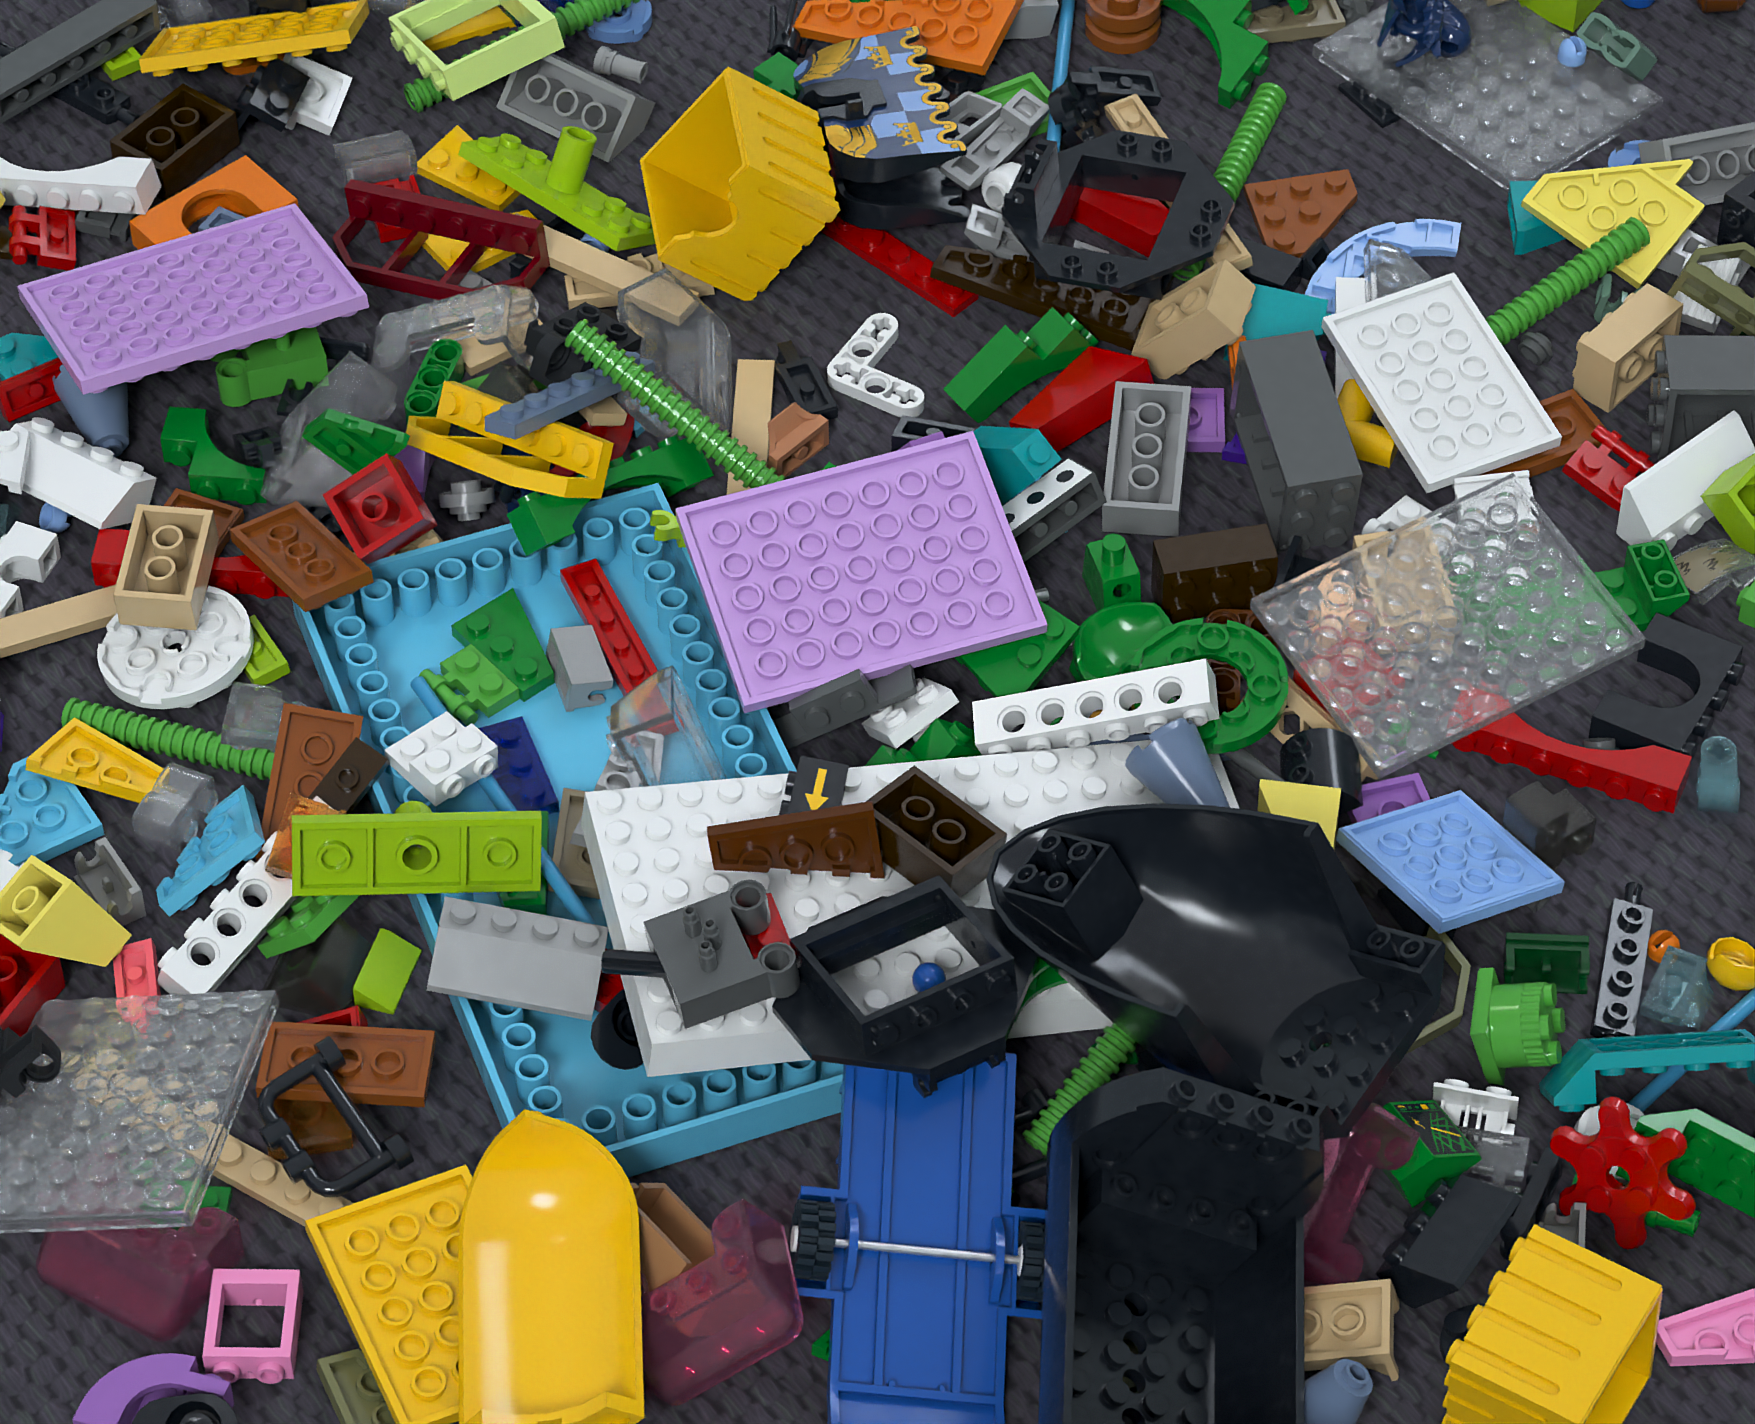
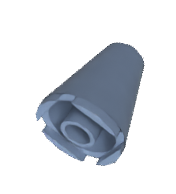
M62 364L59 367L61 373L57 378L54 375L52 379L56 394L89 445L109 449L114 453L113 457L119 456L129 445L128 382L108 387L107 390L101 393L83 395Z
M1179 718L1158 728L1148 735L1152 742L1144 750L1137 745L1126 759L1125 767L1130 774L1165 804L1210 805L1230 808L1197 726L1191 719L1187 722L1185 718Z
M1341 1359L1305 1380V1424H1356L1373 1388V1382L1367 1369L1362 1364L1353 1360Z

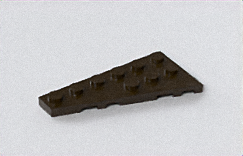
M950 245L944 246L932 265L930 274L931 278L1040 318L1052 307L1062 317L1069 312L1095 338L1130 351L1133 350L1149 304L1157 300L1035 278L1034 263L1027 262V256L1014 254L1013 260L993 257L991 252L986 250ZM1174 276L1171 277L1164 295L1170 291Z

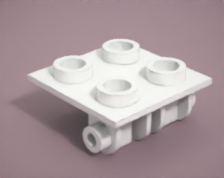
M1445 1079L1444 1083L1434 1082L1433 1100L1438 1103L1457 1128H1459L1461 1112H1465L1462 1134L1465 1137L1471 1113L1478 1115L1474 1139H1478L1482 1116H1486L1482 1140L1502 1144L1504 1140L1513 1141L1515 1124L1507 1123L1508 1119L1517 1120L1519 1097L1511 1096V1091L1500 1087H1486V1091L1471 1089L1468 1083L1456 1079Z

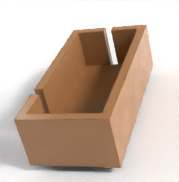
M630 1183L636 1197L639 1215L641 1284L649 1291L650 1299L659 1306L667 1308L666 1310L675 1319V1325L687 1335L742 1334L745 1332L770 1292L665 1183H640L639 1186L636 1183Z

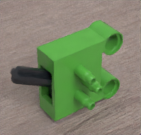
M304 327L287 332L281 338H268L252 343L245 349H232L216 354L210 360L219 362L216 366V377L220 401L229 407H241L252 400L282 394L287 379H292L293 387L297 390L304 389L306 381L311 382L313 387L330 384L327 359L367 363L370 357V345L364 342L319 337L316 327ZM238 351H241L243 359L235 357Z

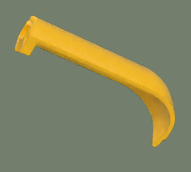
M524 1109L494 1138L486 1149L474 1172L463 1205L458 1244L459 1424H636L644 1418L639 1215L633 1188L615 1157L593 1136L565 1121L546 1116L538 1111Z

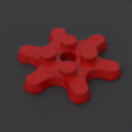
M1606 1097L1598 1106L1600 1129L1596 1134L1591 1136L1583 1135L1569 1126H1560L1551 1134L1550 1148L1552 1152L1570 1162L1577 1173L1576 1183L1566 1187L1560 1193L1559 1209L1565 1216H1569L1574 1202L1586 1203V1212L1589 1210L1596 1213L1603 1212L1611 1219L1614 1224L1615 1239L1619 1246L1625 1249H1635L1642 1246L1647 1239L1644 1219L1648 1212L1657 1211L1675 1221L1686 1220L1695 1212L1696 1204L1692 1195L1686 1190L1673 1185L1667 1174L1669 1163L1680 1158L1686 1152L1687 1140L1679 1130L1674 1128L1662 1129L1653 1137H1645L1638 1134L1631 1126L1630 1110L1625 1101L1619 1097ZM1612 1166L1622 1167L1628 1173L1630 1182L1623 1186V1183L1618 1182L1613 1174H1609Z

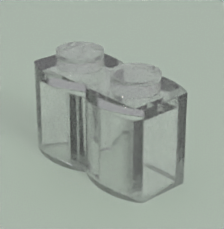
M173 762L168 764L157 778L152 791L141 800L131 820L135 837L175 852L180 849L184 842L189 843L191 838L197 834L200 819L205 813L209 814L217 805L218 792H216L214 777Z

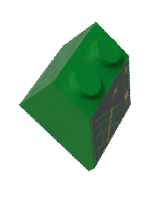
M1435 1100L1389 1102L1355 1126L1368 1153L1412 1208L1426 1199L1424 1197L1426 1191L1439 1179L1447 1181L1459 1176L1482 1160L1480 1154Z

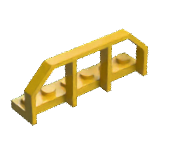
M444 381L436 417L409 416L405 432L410 436L407 445L509 486L564 498H602L614 445L613 442L559 421L548 424L516 440L485 431V416L500 410V407L512 403L456 381ZM452 423L485 437L448 435ZM506 444L533 456L501 455L502 446ZM554 463L589 478L565 477L549 473L550 464Z

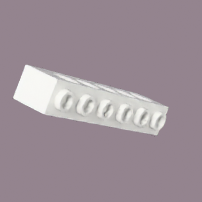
M1206 659L972 702L975 745L982 755L1063 747H1085L1090 742L1106 739L1121 741L1128 738L1129 735L1145 732L1151 734L1163 725L1179 718H1185L1187 722L1191 719L1196 726H1202L1208 721L1219 719L1216 677ZM1180 695L1176 702L1167 704L1170 698ZM1141 703L1137 709L1128 711L1133 704ZM1102 710L1098 716L1089 718L1093 712ZM1063 717L1058 724L1050 725L1054 719ZM1024 724L1022 729L1012 732L1016 726Z
M318 796L308 806L303 803L299 804L287 820L291 825L282 835L276 831L270 836L261 849L265 854L256 863L249 860L236 876L239 883L230 892L226 888L223 889L210 905L213 912L204 921L199 917L191 924L184 934L187 941L178 950L171 947L161 958L157 965L161 968L157 979L158 985L187 1008L196 1012L267 933L266 928L276 919L280 918L290 907V904L299 897L292 896V815H338L339 813ZM280 867L287 872L288 877L277 878L270 873L269 869ZM255 896L261 900L263 905L251 907L245 903L243 897ZM222 924L230 925L236 930L237 934L225 936L219 932L217 926ZM197 953L204 954L210 959L211 963L205 966L198 965L192 960L191 956Z

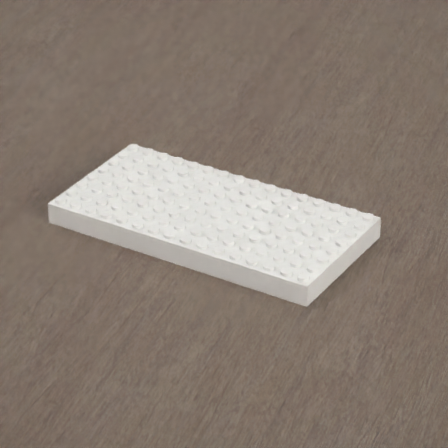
M1151 740L848 768L842 805L865 802L915 765L1006 832V843L1024 829L1059 815L1104 806L1165 803L1131 775L1125 767L1126 759L1137 745L1144 750L1152 742ZM1208 754L1230 808L1240 809L1219 754ZM788 773L585 792L581 827L614 950L651 952L648 946L644 921L727 892L734 884L743 880H756L765 887L766 893L772 894L789 939L805 933L808 927L881 896L889 897L915 885L884 862L885 879L870 878V873L850 872V877L832 876V871L808 870L807 875L791 874L788 869L770 868L768 873L714 870L707 836V826L778 816L782 800L790 801L791 796L784 795ZM986 879L960 898L966 906L995 909L991 903ZM943 926L836 972L831 977L866 1016L917 994L918 992L912 983V976L915 969L923 963L932 962L939 965L945 972L946 981L980 965L950 931ZM621 975L647 1077L812 1060L773 1013L772 1005L775 1001L773 997L685 1029L663 978ZM1066 983L1047 989L1030 1000L1019 1014L1016 1023L1014 1022L1007 1039L1103 1029L1106 1026L1111 1027L1113 1023L1072 985Z

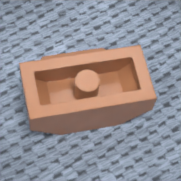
M793 402L768 422L769 451L767 467L769 469L774 467L776 469L775 474L778 476L781 474L785 478L829 444V420L822 415L807 412L797 403Z

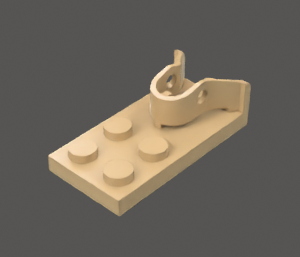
M1391 1279L1304 1287V1371L1323 1370L1341 1359H1350L1362 1364L1365 1368L1390 1376L1391 1381L1398 1380L1399 1369L1393 1357L1394 1314L1399 1311V1299Z

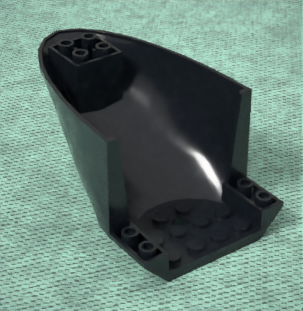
M1151 803L1104 806L1059 815L1024 829L995 851L986 880L992 906L1012 934L1170 1070L1320 1119L1323 1127L1324 1140L1348 1137L1439 1008L1445 944L1442 941L1377 925L1317 822L1255 810L1210 805ZM1331 1043L1329 1047L1318 1049L1323 1044Z

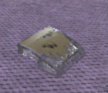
M1725 538L1699 544L1673 557L1688 589L1690 598L1703 606L1725 587L1730 586L1734 590L1741 592L1755 580V556Z

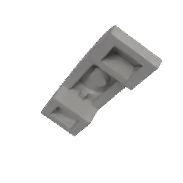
M1022 88L1002 107L1000 116L967 147L966 156H959L945 162L939 171L967 191L980 186L988 173L1007 163L1026 143L1050 112L1049 105Z
M972 204L964 234L981 249L990 251L994 257L1013 260V255L1016 254L1027 256V262H1032L1029 260L1028 252L1009 227L1004 226L1005 222L1002 220L1001 213ZM1075 240L1072 245L1073 248L1109 254V251Z

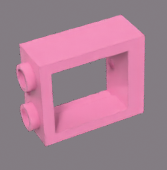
M213 1269L202 1354L206 1374L218 1375L230 1383L236 1382L239 1378L258 1379L267 1384H275L282 1379H294L304 1293L300 1270ZM224 1305L285 1306L280 1348L219 1347Z

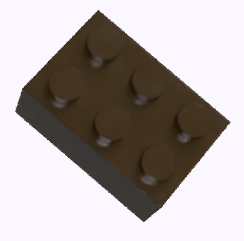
M184 83L110 140L112 159L117 157L152 159L161 184V188L156 196L164 201L178 194L240 144L236 113Z
M1267 523L1153 540L1151 592L1154 602L1160 606L1171 622L1178 623L1185 620L1207 617L1211 612L1219 609L1264 611L1271 607L1273 586L1277 578L1278 555Z
M915 765L865 801L873 802L882 861L914 885L939 875L957 896L961 898L987 878L995 851L1006 843V832Z

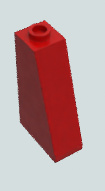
M1084 187L1070 218L1149 258L1170 210L1157 199Z
M1089 346L1009 421V425L1012 428L1039 429L1053 449L1058 452L1112 418L1116 381L1154 384L1148 361L1145 358Z

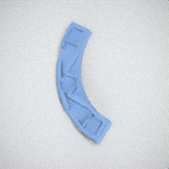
M1415 219V222L1399 224L1388 222L1362 231L1344 241L1327 256L1326 260L1312 276L1304 295L1327 299L1328 306L1326 312L1335 314L1336 277L1361 278L1372 269L1401 258L1415 256L1455 257L1458 250L1461 223L1437 219Z

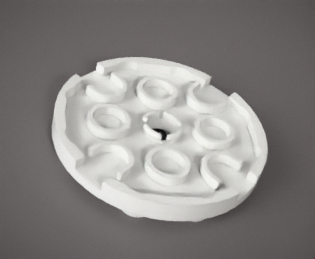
M208 586L197 630L123 625L119 623L118 614L116 613L106 626L108 632L102 644H98L97 659L108 688L125 702L149 709L190 708L232 685L250 659L254 645V633L249 616L243 605L226 591ZM175 643L182 644L180 652L178 649L168 648Z

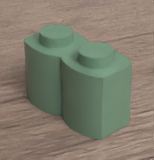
M1591 12L1576 32L1578 37L1583 39L1586 46L1602 59L1609 61L1623 74L1634 80L1643 81L1657 62L1655 54L1632 34L1623 31L1603 14Z

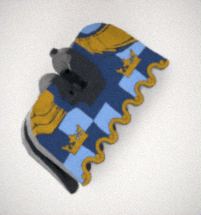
M916 26L830 45L805 59L795 69L793 74L794 89L798 96L797 102L817 111L820 121L818 126L822 128L825 141L823 149L828 155L831 168L829 175L833 177L836 190L834 198L835 201H838L840 208L837 216L844 222L860 228L883 230L930 224L967 222L970 210L967 207L950 205L962 199V190L955 186H942L953 180L939 171L940 167H936L956 157L966 156L967 146L963 141L946 139L958 133V124L953 121L938 120L950 114V105L943 101H931L939 98L943 94V89L939 83L923 82L935 76V67L930 64L916 63L925 60L928 55L925 46L908 45L920 39V30Z

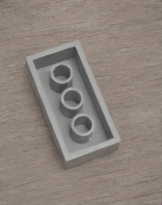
M1116 381L1103 492L1107 502L1102 505V532L1179 537L1191 417V386Z

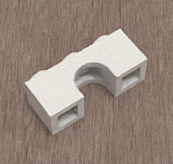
M16 521L10 531L0 538V618L21 613L24 610L20 588L17 585L11 584L12 582L19 579H31L43 583L60 560L61 553L56 533Z

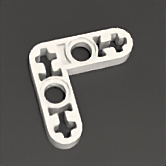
M887 313L871 315L827 367V382L829 386L836 391L898 417H902V415L917 417L924 410V393L920 388L874 369V366L897 340L898 321L894 316ZM876 329L881 330L877 335V340L874 339L876 336ZM863 349L872 352L867 357H858L853 354ZM873 385L885 388L880 393H870L866 389Z

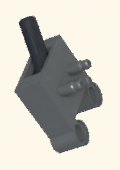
M756 880L740 881L734 884L727 892L644 921L648 946L651 952L608 949L603 952L601 959L602 972L606 974L663 978L685 1029L771 997H789L798 990L800 985L795 951L790 945L781 942L770 943L760 950L757 959H753L742 935L752 936L760 934L769 927L771 922L765 887Z

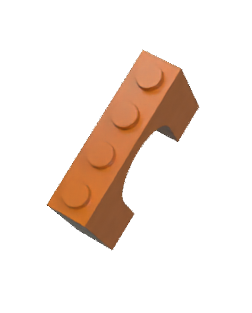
M245 155L149 209L145 215L140 214L130 220L132 243L139 250L190 235L192 233L188 231L189 227L198 219L212 214L218 206L247 218L294 203L298 206V199Z

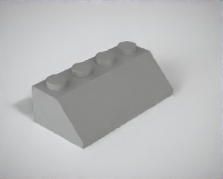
M552 53L510 73L496 108L557 138L560 137L561 130L565 126L585 129L597 138L592 155L609 163L644 131L655 102Z
M1755 122L1638 143L1641 164L1683 159L1692 160L1694 162L1692 168L1677 186L1704 205L1723 202L1724 194L1755 172Z
M445 896L427 991L592 1021L602 969L601 959L605 951L609 931L608 927Z

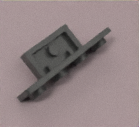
M909 664L891 674L867 680L860 669H857L788 701L791 713L773 720L786 749L796 747L915 695L917 687L914 668Z

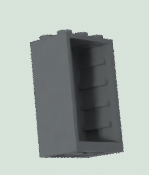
M1308 330L1239 342L1230 414L1277 553L1288 551L1294 535L1302 537L1301 553L1313 546L1326 544L1328 547H1338L1352 538L1363 473L1314 331Z
M1664 335L1662 351H1655L1654 368L1655 373H1658V377H1652L1650 384V396L1654 403L1647 404L1646 410L1647 426L1654 427V431H1650L1649 437L1650 453L1657 454L1658 462L1733 410L1740 415L1755 447V336Z

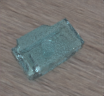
M1668 945L1641 1004L1639 1015L1677 1026L1687 1025L1699 1029L1715 995L1707 979L1706 966L1708 959Z

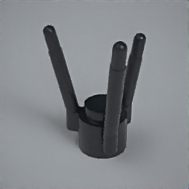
M798 0L790 1L784 28L778 32L777 8L774 5L770 7V43L767 53L773 56L780 52L793 62L798 57L805 58L807 49L814 41V39L806 38L802 43L800 33L792 28Z

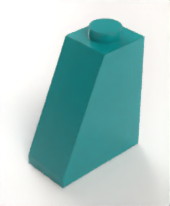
M1538 181L1509 182L1507 210L1514 255H1522L1566 239L1521 207L1522 200Z
M1253 283L1256 288L1251 300L1252 307L1242 325V335H1245L1246 340L1308 330L1314 331L1317 341L1322 334L1326 335L1321 327L1323 317L1332 315L1326 312L1328 306L1327 299ZM1226 344L1223 360L1229 361L1228 348Z
M980 426L973 431L1002 506L1062 460L1039 429Z

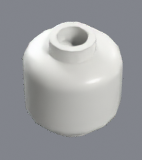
M1014 162L1005 163L984 177L982 195L989 208L995 212L1002 214L1001 208L1004 204V196L1006 193H1009L1022 166L1021 164Z

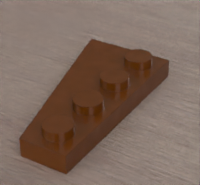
M872 801L707 826V836L714 870L768 873L770 868L788 869L791 874L807 875L808 870L832 871V876L850 877V872L870 873V878L885 879Z

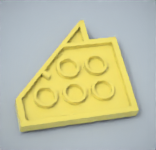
M1690 159L1544 174L1521 203V207L1582 250L1587 247L1590 248L1596 241L1599 242V239L1604 235L1608 236L1611 230L1617 229V226L1625 223L1630 217L1640 220L1649 232L1650 243L1646 247H1641L1640 251L1633 253L1630 258L1624 259L1623 263L1615 265V268L1611 270L1637 289L1642 287L1703 212L1705 205L1677 186L1692 168L1694 162Z

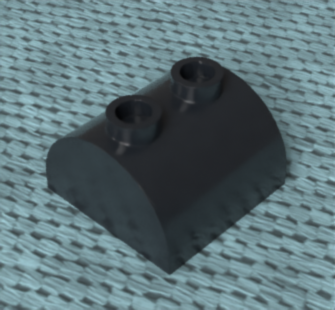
M1314 728L1293 735L1283 744L1279 755L1282 779L1291 783L1341 788L1339 815L1363 806L1359 746L1351 736L1335 729Z

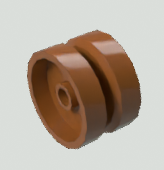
M1085 0V32L1087 38L1094 46L1110 53L1134 54L1148 49L1157 41L1161 33L1160 14L1162 11V0Z

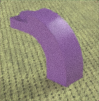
M176 1353L155 1354L129 1361L107 1373L85 1395L72 1420L73 1424H131L142 1407L150 1401L163 1397L198 1393L214 1394L225 1400L231 1408L234 1405L230 1382L215 1374H199L197 1358L195 1356Z

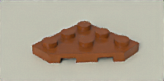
M1348 169L1244 184V195L1262 244L1298 258L1304 254L1317 238H1325L1339 222L1341 216L1355 204L1358 194Z

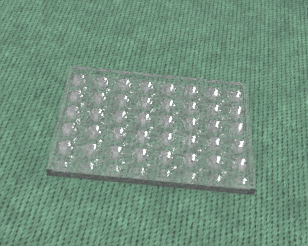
M1449 0L1468 20L1472 36L1468 50L1462 55L1453 58L1440 56L1436 59L1432 50L1416 60L1396 67L1395 63L1411 52L1415 45V40L1401 34L1397 37H1392L1389 31L1380 47L1376 45L1383 26L1388 2L1313 46L1312 56L1350 83L1353 84V81L1366 89V94L1375 100L1378 97L1392 107V112L1507 191L1509 190L1510 181H1539L1544 174L1562 171L1660 108L1663 103V97L1630 75L1623 73V71L1597 55L1588 47H1586L1585 62L1581 66L1568 67L1561 64L1557 58L1559 46L1562 40L1565 38L1570 39L1571 36L1520 4L1517 0H1509L1487 7L1484 0Z
M1514 473L1251 598L1250 609L1342 731L1351 736L1358 752L1378 779L1644 648L1646 641L1645 636Z
M276 990L207 992L180 995L172 993L158 996L132 995L128 997H92L73 1000L52 999L45 1002L36 1012L28 1031L37 1025L59 1047L61 1051L60 1072L55 1079L46 1083L27 1080V1084L24 1085L26 1090L17 1098H14L4 1088L1 1089L0 1233L192 1227L280 1002ZM41 1054L33 1061L34 1064L39 1066H46L53 1062L52 1058L45 1054Z

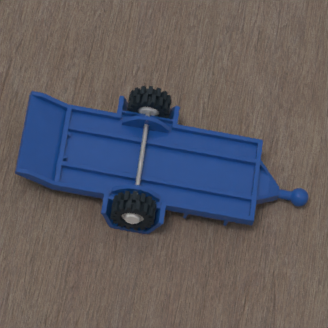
M932 962L919 965L912 976L913 986L918 993L946 981L944 970ZM1005 1053L1006 1060L1000 1062V1065L991 1068L987 1062H983L967 1069L964 1073L956 1074L937 1083L938 1090L932 1092V1095L923 1098L915 1089L912 1073L843 1064V1083L839 1090V1094H842L839 1154L836 1158V1164H838L837 1189L801 1186L797 1203L794 1206V1213L792 1214V1227H790V1241L788 1243L789 1289L796 1296L832 1299L827 1379L828 1424H1005L1004 1383L1007 1316L1041 1319L1042 1307L1038 1302H1042L1045 1210L1011 1206L1017 1054Z

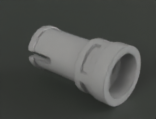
M601 46L595 56L593 70L598 74L616 75L641 84L647 75L648 63L622 56L618 51Z

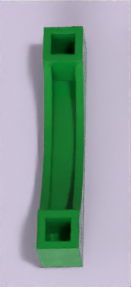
M676 434L657 443L659 449L655 451L649 445L630 454V461L625 462L623 457L610 461L603 492L617 488L644 487L659 483L667 499L699 485L714 476L703 451H697L695 443H687L686 440L688 438L680 440ZM578 474L577 476H575V477H585V478H589V477L584 476V475H581V474ZM537 491L517 500L519 507L506 515L525 555L529 556L546 549L574 534L575 530L572 525L580 511L591 498H564L550 494L540 496V493Z

